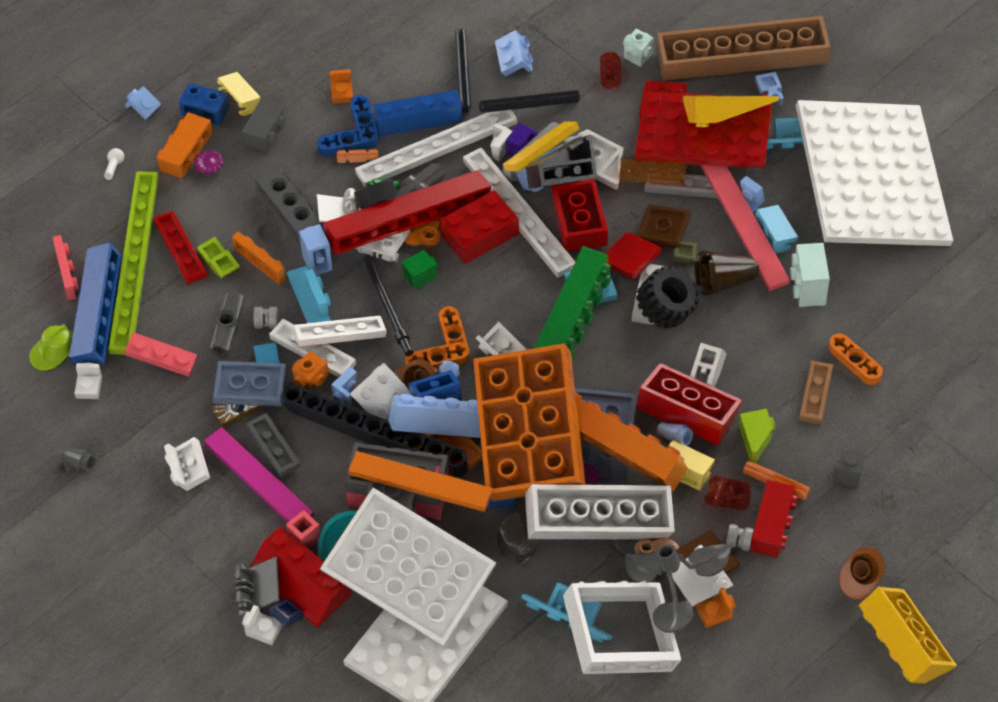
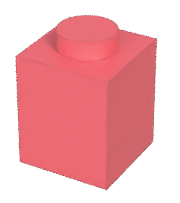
M304 510L286 524L287 532L308 549L318 542L321 533L320 525Z

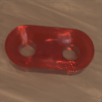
M606 52L600 57V83L606 89H615L621 84V58L614 52Z

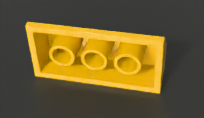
M877 587L859 604L863 611V617L872 624L876 630V636L881 642L885 643L889 649V655L900 665L904 677L909 682L925 684L957 666L904 589Z

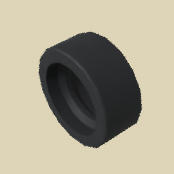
M392 178L354 192L359 208L376 204L398 194Z

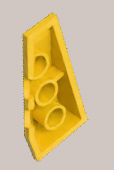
M683 96L688 121L696 123V127H709V123H717L779 101V96Z

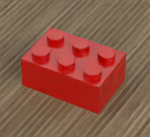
M595 179L551 185V202L563 248L567 252L580 251L583 246L590 249L608 246V227Z
M495 190L439 219L441 237L464 264L519 235V218Z

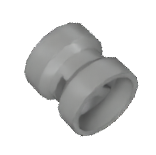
M254 307L255 329H262L263 327L274 329L278 325V307H270L269 309Z
M730 524L726 544H730L731 548L740 547L743 551L749 552L754 528L746 527L743 529L739 528L738 525Z

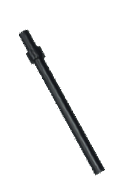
M366 255L363 258L364 263L395 331L394 337L397 343L401 345L405 356H411L414 352L409 343L410 337L401 325L371 255Z

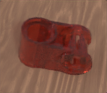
M716 475L709 478L710 488L704 499L707 504L714 507H726L736 510H745L750 506L751 486L747 481Z

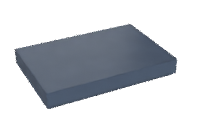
M218 361L212 398L213 404L282 406L286 364Z

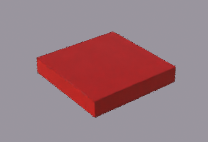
M627 231L604 254L608 255V264L611 265L610 269L634 280L662 253L660 246Z

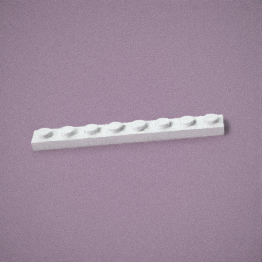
M512 110L482 114L355 168L356 175L363 186L367 187V182L372 181V179L386 180L493 134L492 126L495 123L508 128L517 124V117Z
M479 148L463 156V162L471 172L479 170L491 184V191L495 190L519 218V231L556 277L559 278L565 272H570L575 264L573 258L485 151Z

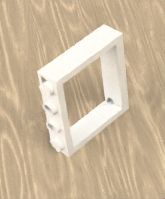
M580 581L579 583H572L564 593L563 598L583 674L672 672L681 661L674 633L663 632L653 622V612L659 605L665 603L660 583H646V581L639 583H628L627 581L618 583H606L605 581L584 583ZM646 601L659 652L594 653L581 602Z

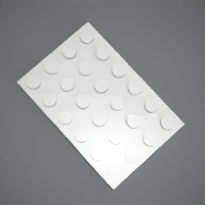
M372 488L320 570L435 642L445 646L496 566V562L375 488Z
M482 586L445 646L440 645L383 610L343 660L344 665L403 702H434L508 606V600Z

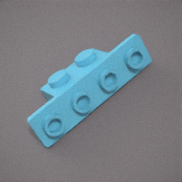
M798 118L774 120L775 139H768L767 150L773 149V145H782V149L794 148V144H803L804 147Z
M308 266L288 271L287 277L307 323L331 321L328 312V306H331L328 294H323L322 292L324 287L320 276L316 277L313 269L309 270Z
M557 582L548 603L529 594H522L521 598L527 601L526 606L537 611L542 608L548 611V617L559 622L561 618L569 622L563 598L564 593L569 588L568 586ZM581 602L588 630L591 633L590 637L601 643L604 640L611 641L612 635L592 626L602 603Z

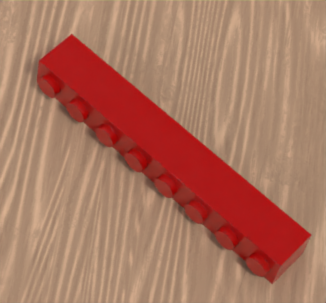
M479 170L323 222V232L329 242L330 249L337 255L441 219L490 193L491 184Z

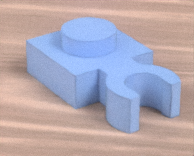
M776 72L755 76V83L760 95L762 96L765 93L769 94V96H779V104L782 105V86Z

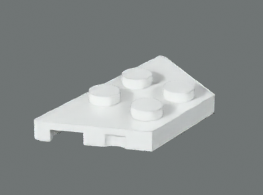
M588 129L580 132L577 136L565 139L563 144L557 146L559 149L576 138L591 135L598 177L595 179L616 190L618 189L623 147Z

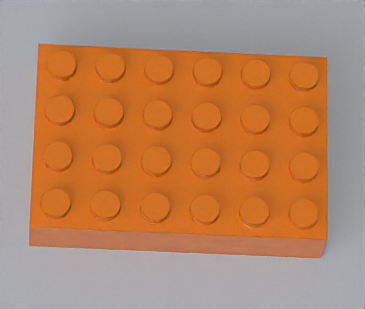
M566 344L473 359L485 486L492 488L490 499L492 501L525 497V492L532 484L585 485L571 351Z

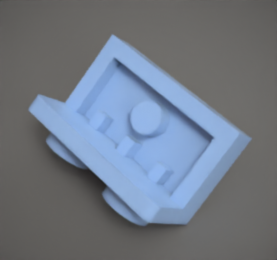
M515 30L495 41L501 73L504 76H508L523 67L529 73L533 71L531 64L533 59L528 50L530 45L524 35L521 36Z

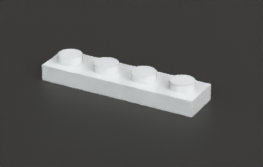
M381 316L293 325V334L298 347L386 337L387 331Z
M282 319L269 334L271 340L301 357L312 351L328 363L329 373L338 378L349 367L353 369L356 365V359L329 344L298 347L293 334L294 324L285 319Z

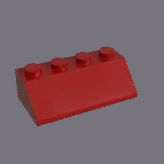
M659 363L640 387L636 409L669 424L687 425L692 430L693 435L718 446L727 435L742 400Z
M281 526L263 541L249 567L251 568L277 557L279 597L283 600H290L304 612L303 617L317 628L351 596L350 588L320 570L324 561Z

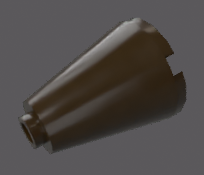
M706 250L698 252L697 256L700 255V258L694 264L695 281L697 286L702 287L703 291H700V293L703 295H711L754 280L759 273V265L753 258Z

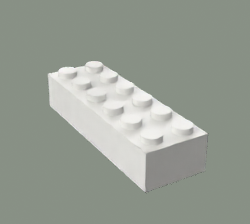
M532 484L525 492L528 539L657 540L660 538L668 539L675 532L671 486Z

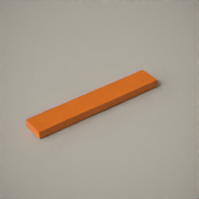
M356 451L348 470L351 476L483 512L486 511L492 495L491 487Z

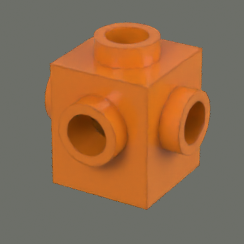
M309 351L302 359L297 360L292 368L294 383L311 391L316 387H320L329 375L328 363L312 351Z

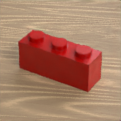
M767 480L751 539L750 551L778 558L780 549L785 550L788 538L787 535H784L785 529L790 530L793 516L789 515L791 509L795 510L798 496L794 495L795 486Z

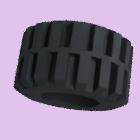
M664 266L656 269L641 284L637 291L636 300L640 302L638 308L642 309V315L644 317L647 316L650 323L654 322L660 328L662 326L665 329H669L671 326L675 328L696 309V305L699 302V298H697L699 293L694 288L696 286L695 283L690 281L691 277L688 274L684 275L682 270L679 269L677 271L675 267L671 266L669 268ZM663 293H665L666 295H668V296L670 297V299L672 300V302L669 301V300L664 296Z

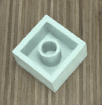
M797 244L796 252L792 254L793 267H790V278L795 280L793 296L798 298L799 307L826 305L830 277L824 244Z

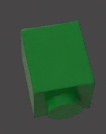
M425 250L402 261L403 276L414 290L437 278L436 268L438 264L435 258L429 256Z

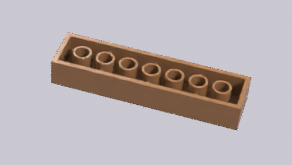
M823 16L657 33L656 44L663 81L828 64L831 48Z

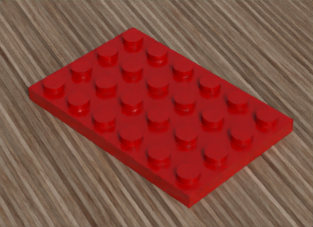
M644 92L635 149V161L765 169L772 103L717 123H709V127H696V123L688 121L683 96L722 97L726 95Z

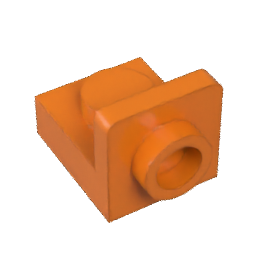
M350 69L330 71L332 104L351 102L353 91Z
M724 588L719 589L718 596L696 604V610L705 628L727 621L733 617L735 602L732 595H727Z

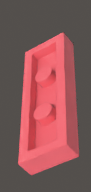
M61 235L54 236L52 238L68 301L77 299L75 290H79L76 277H71V273L75 272L72 259L67 260L66 257L70 256L68 243H63Z
M134 332L125 349L126 356L187 377L190 376L197 359V354Z

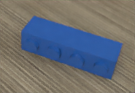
M458 90L374 104L375 121L379 136L462 122V105Z

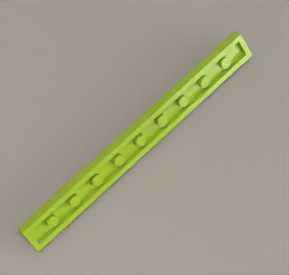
M136 171L109 344L110 354L125 355V349L132 333H136L159 179L158 172Z

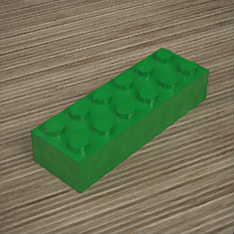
M584 246L582 247L534 348L565 343L571 351L573 362L576 355L575 348L578 343H582L585 336L584 329L586 325L591 324L594 317L593 310L595 306L599 307L603 297L602 291L604 288H608L611 281V276H609L611 265L608 264L607 254Z

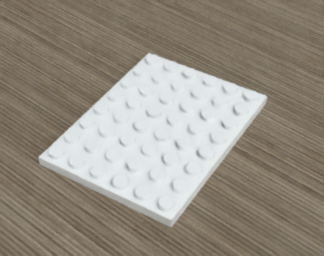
M797 101L796 110L824 242L951 246L953 237L920 105Z

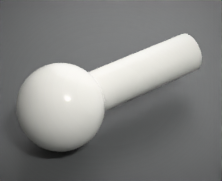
M114 148L108 152L107 159L109 164L104 174L105 179L111 180L117 165L124 161L125 156L122 150Z

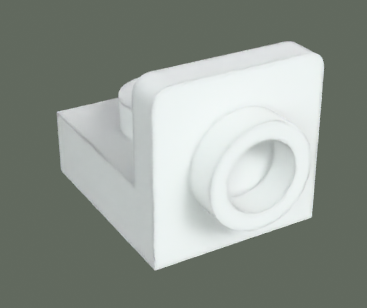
M495 123L492 126L493 140L490 148L492 158L500 161L506 154V139L512 131L506 126Z
M91 362L77 363L76 371L78 375L74 393L76 399H99L102 381L99 364Z
M256 605L252 607L250 612H246L242 622L246 636L273 645L283 626L275 618L260 613L259 606Z

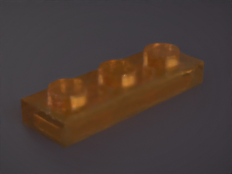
M622 159L619 181L684 185L686 164Z

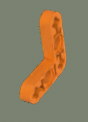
M448 306L442 308L439 312V324L446 345L414 351L413 355L406 356L405 365L417 359L424 360V358H427V361L434 368L438 369V366L443 361H452L459 366L469 361V346L457 309ZM446 316H450L452 318L451 325H449L448 318ZM452 332H457L460 334V337L450 339L448 335ZM460 351L463 355L458 356L456 352ZM434 355H441L443 360L434 362L431 358Z

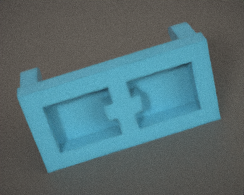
M779 205L757 209L755 218L775 254L790 250L792 247L787 243L797 241L798 236Z

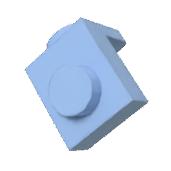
M143 86L139 91L134 89L126 97L128 102L124 106L126 108L132 106L146 120L161 103Z

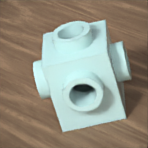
M637 28L631 35L628 34L623 41L624 58L640 67L654 52L653 37Z

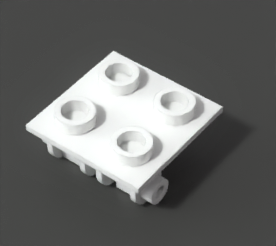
M348 188L343 198L317 194L319 222H326L361 210L354 195L356 190Z
M411 230L355 249L359 253L368 254L372 257L376 254L378 259L382 256L383 260L390 263L393 261L397 262L399 257L397 251Z
M385 363L380 367H376L372 374L350 393L366 412L386 420L389 419L393 395L410 394L409 389Z
M702 545L697 546V547L694 549V551L697 550V549H699V548H702L703 546H702ZM680 562L678 571L672 573L673 580L692 606L718 594L721 588L726 590L733 586L724 570L714 576L703 577L696 573L695 568L689 569Z

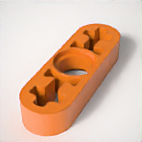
M840 333L834 334L830 338V353L858 378L868 385H876L881 381L882 367L850 338ZM855 355L859 356L862 361L854 363L849 358Z

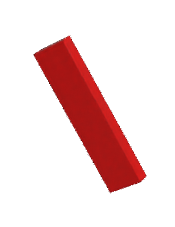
M172 210L154 217L153 222L186 284L189 285L208 277L203 264L174 211Z

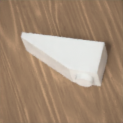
M700 343L690 377L715 387L727 353L723 349Z

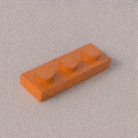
M239 231L232 236L235 251L279 286L286 281L285 267L279 260L275 261L264 248L256 246L250 237L242 235Z

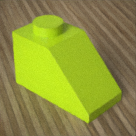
M767 409L739 415L738 427L749 461L753 463L758 461L770 443L772 432L775 430L774 418L769 417Z

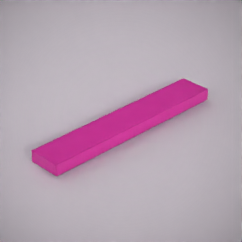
M222 427L204 440L205 446L284 520L289 522L303 510L312 518L314 517V513Z

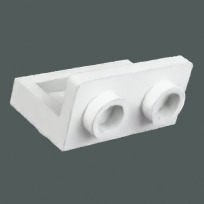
M500 322L483 338L480 335L476 337L481 343L478 347L487 356L490 353L498 355L527 350Z
M193 437L176 448L170 444L164 446L166 452L165 460L171 469L170 478L176 486H180L188 491L210 478L198 439Z

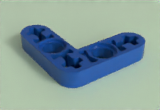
M357 95L351 99V112L356 129L324 135L318 139V151L322 156L337 155L338 150L349 152V150L369 149L378 144V130L370 101L366 96ZM359 104H362L363 111L361 112L359 109ZM361 119L370 120L367 124L359 123ZM369 131L371 139L366 137V132ZM345 139L354 140L351 144L343 143Z

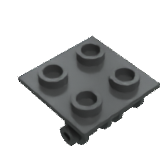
M277 557L251 568H247L243 563L236 565L234 569L237 580L234 583L237 597L235 604L239 609V616L245 615L247 611L250 612L254 605L259 606L260 609L280 601Z

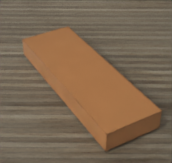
M811 360L798 421L822 424L833 364Z

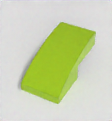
M216 237L197 247L199 255L221 279L240 268V265L229 250H225Z

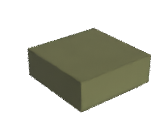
M681 241L680 248H674L673 262L694 265L698 243Z

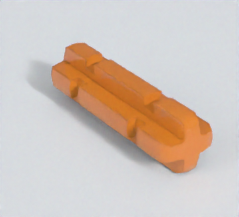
M366 149L349 150V152H346V150L337 151L338 163H346V161H349V163L367 162V160L371 162L379 158L377 149H369V151H366Z

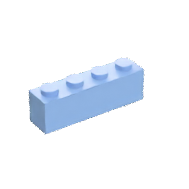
M410 394L393 395L388 419L393 431L481 438L477 400L459 401L455 398L436 399L433 396H424L423 398L414 397Z

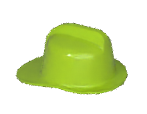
M64 324L46 328L42 333L41 340L30 351L29 359L32 366L41 371H48L59 366L69 356L73 332L69 331Z

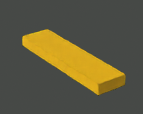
M564 121L503 163L505 171L519 172L580 129L578 123Z

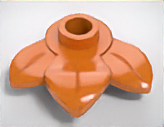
M436 220L410 229L411 232L404 243L411 246L422 244L427 247L437 245L441 239L440 232L438 231L439 221Z

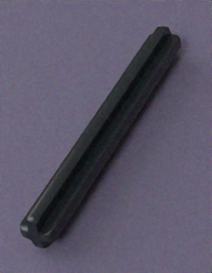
M457 29L455 31L459 97L462 113H469L471 111L467 37L465 29Z
M578 90L481 100L479 102V109L481 113L578 103L580 94Z

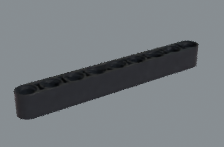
M288 385L282 392V398L287 410L295 415L372 445L385 446L392 449H406L413 452L420 451L448 455L449 475L454 477H462L469 470L466 453L461 448L422 433L393 431L389 421L298 385ZM414 445H420L417 448H412ZM455 461H461L459 464H453Z

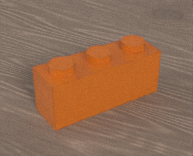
M188 112L184 119L179 121L175 132L168 137L167 144L158 152L156 160L158 161L159 170L183 179L197 154L201 152L213 134L211 121Z

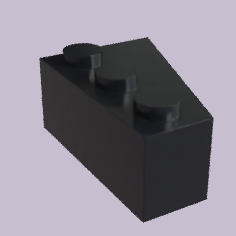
M591 135L576 138L525 167L529 189L598 178Z

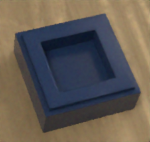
M285 599L270 608L269 614L283 626L288 627L302 619L304 612L290 600Z

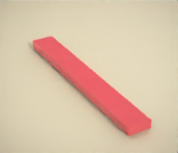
M700 165L748 254L758 263L759 274L768 290L772 291L790 283L788 275L728 167Z

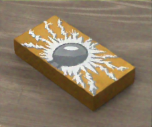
M217 404L211 408L218 422L224 428L263 409V405Z

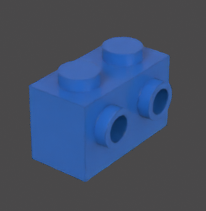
M192 83L188 84L179 99L181 115L186 116L189 112L209 119L212 124L220 126L230 108L227 93Z
M452 370L409 383L410 395L414 397L424 398V396H433L436 399L455 398L462 401L461 384Z

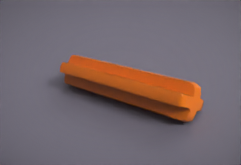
M747 461L743 468L744 474L764 483H767V480L795 486L794 495L800 499L805 500L809 494L810 488L751 461Z

